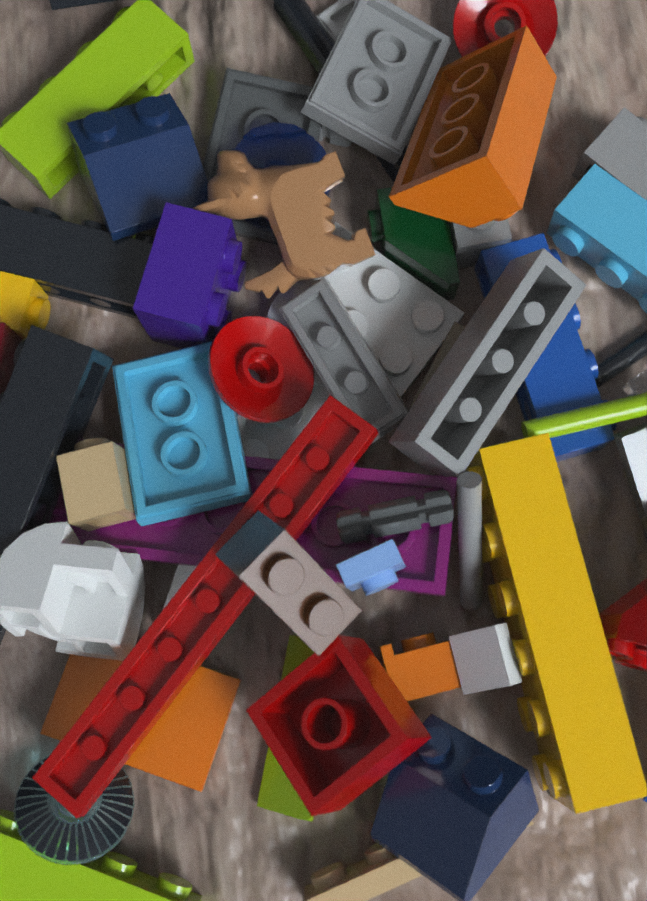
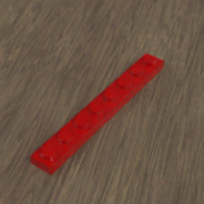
M331 395L32 777L34 781L74 817L79 818L87 814L255 594L215 554L257 511H260L280 525L297 541L377 437V428Z

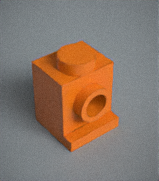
M434 632L401 640L403 651L395 654L391 644L377 646L383 668L407 702L461 687L450 640L436 642Z

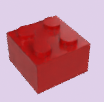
M340 634L320 656L313 653L246 709L311 816L342 810L432 738L365 640Z

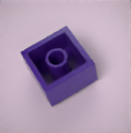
M165 203L133 306L135 314L152 341L182 349L212 342L218 332L232 321V311L226 309L231 292H240L247 268V262L241 260L242 242L237 241L232 219Z

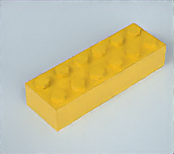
M549 433L481 448L477 451L465 472H475L482 478V563H490L495 584L488 585L490 604L497 619L504 617L505 623L507 622L520 670L524 696L517 698V706L525 731H534L539 754L532 756V764L541 791L549 790L550 796L554 800L556 799L575 814L646 797L647 786Z

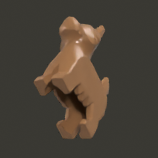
M240 150L219 151L217 154V174L211 178L207 185L208 201L192 208L232 220L263 217L268 220L276 238L282 261L271 270L246 281L244 285L246 290L258 293L263 292L265 298L268 299L271 298L277 289H279L281 294H285L297 281L326 277L341 265L353 266L376 255L366 228L354 232L350 240L332 234L336 229V226L331 221L334 216V210L329 207L331 199L325 192L341 183L345 177L336 151L324 155L320 161L314 163L270 166L263 169L254 168L249 163L245 153Z

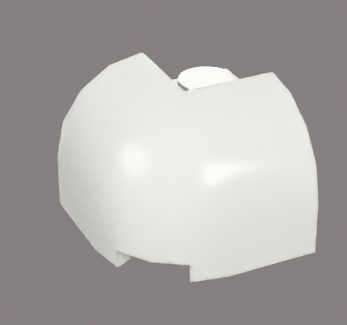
M68 522L46 523L24 532L3 551L0 557V624L14 636H24L27 629L38 635L58 641L55 652L121 661L127 657L136 645L145 596L144 567L139 554L120 552L114 546L96 540L86 541L82 545Z

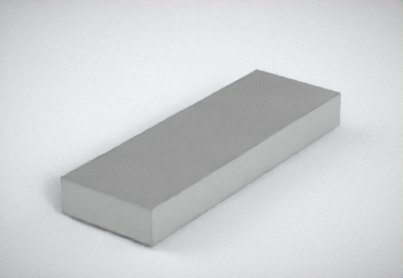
M322 277L279 307V310L330 395L377 428L378 435L373 442L400 425L409 410L327 279Z

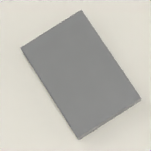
M356 0L301 113L394 165L405 148L452 42V38L387 0Z

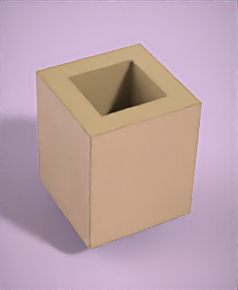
M92 438L75 444V451L56 456L68 523L70 525L91 531L136 519L125 449L113 441L109 442L107 438Z

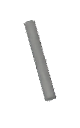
M468 471L461 473L457 477L460 604L464 609L473 611L479 609L483 602L482 478L479 474Z

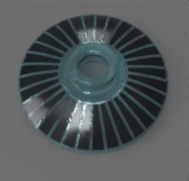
M49 756L45 757L29 770L17 790L14 803V817L21 839L36 855L57 864H83L107 854L122 840L133 817L134 791L127 773L121 768L87 814L76 818L32 779Z

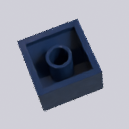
M170 93L146 97L137 103L106 112H94L85 118L67 123L79 174L112 241L158 227L166 202L192 209L208 201V180L189 124Z
M431 713L422 724L432 738L389 771L370 834L375 842L456 900L471 901L538 813L539 807L528 769Z

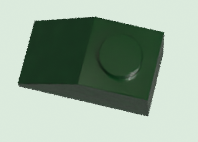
M392 187L377 189L375 209L367 210L371 242H380L383 256L444 299L453 300L457 293L460 279L449 221L395 206L389 198Z

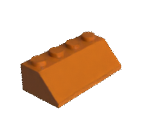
M527 25L439 69L423 105L389 195L390 200L395 206L470 228L493 220H506L517 211L522 210L557 79L556 74Z

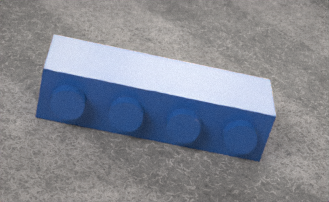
M544 233L481 250L474 271L484 299L512 259L545 248L561 262L556 249H549ZM576 303L515 393L524 421L608 401L601 399L595 382L599 375L595 356L589 348L584 349L578 333V329L581 327V319ZM617 423L550 438L556 461H563L604 448L615 440L613 431L616 430Z

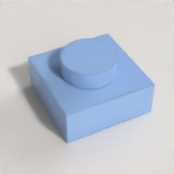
M393 539L336 564L346 588L352 592L362 588L365 596L379 592L397 583L399 580L395 572L406 567Z

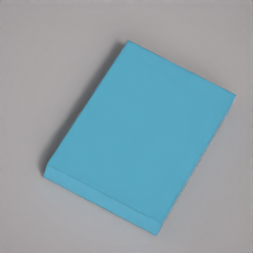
M212 342L112 366L135 517L141 527L247 502L252 496L236 412L220 398L210 379L208 353Z

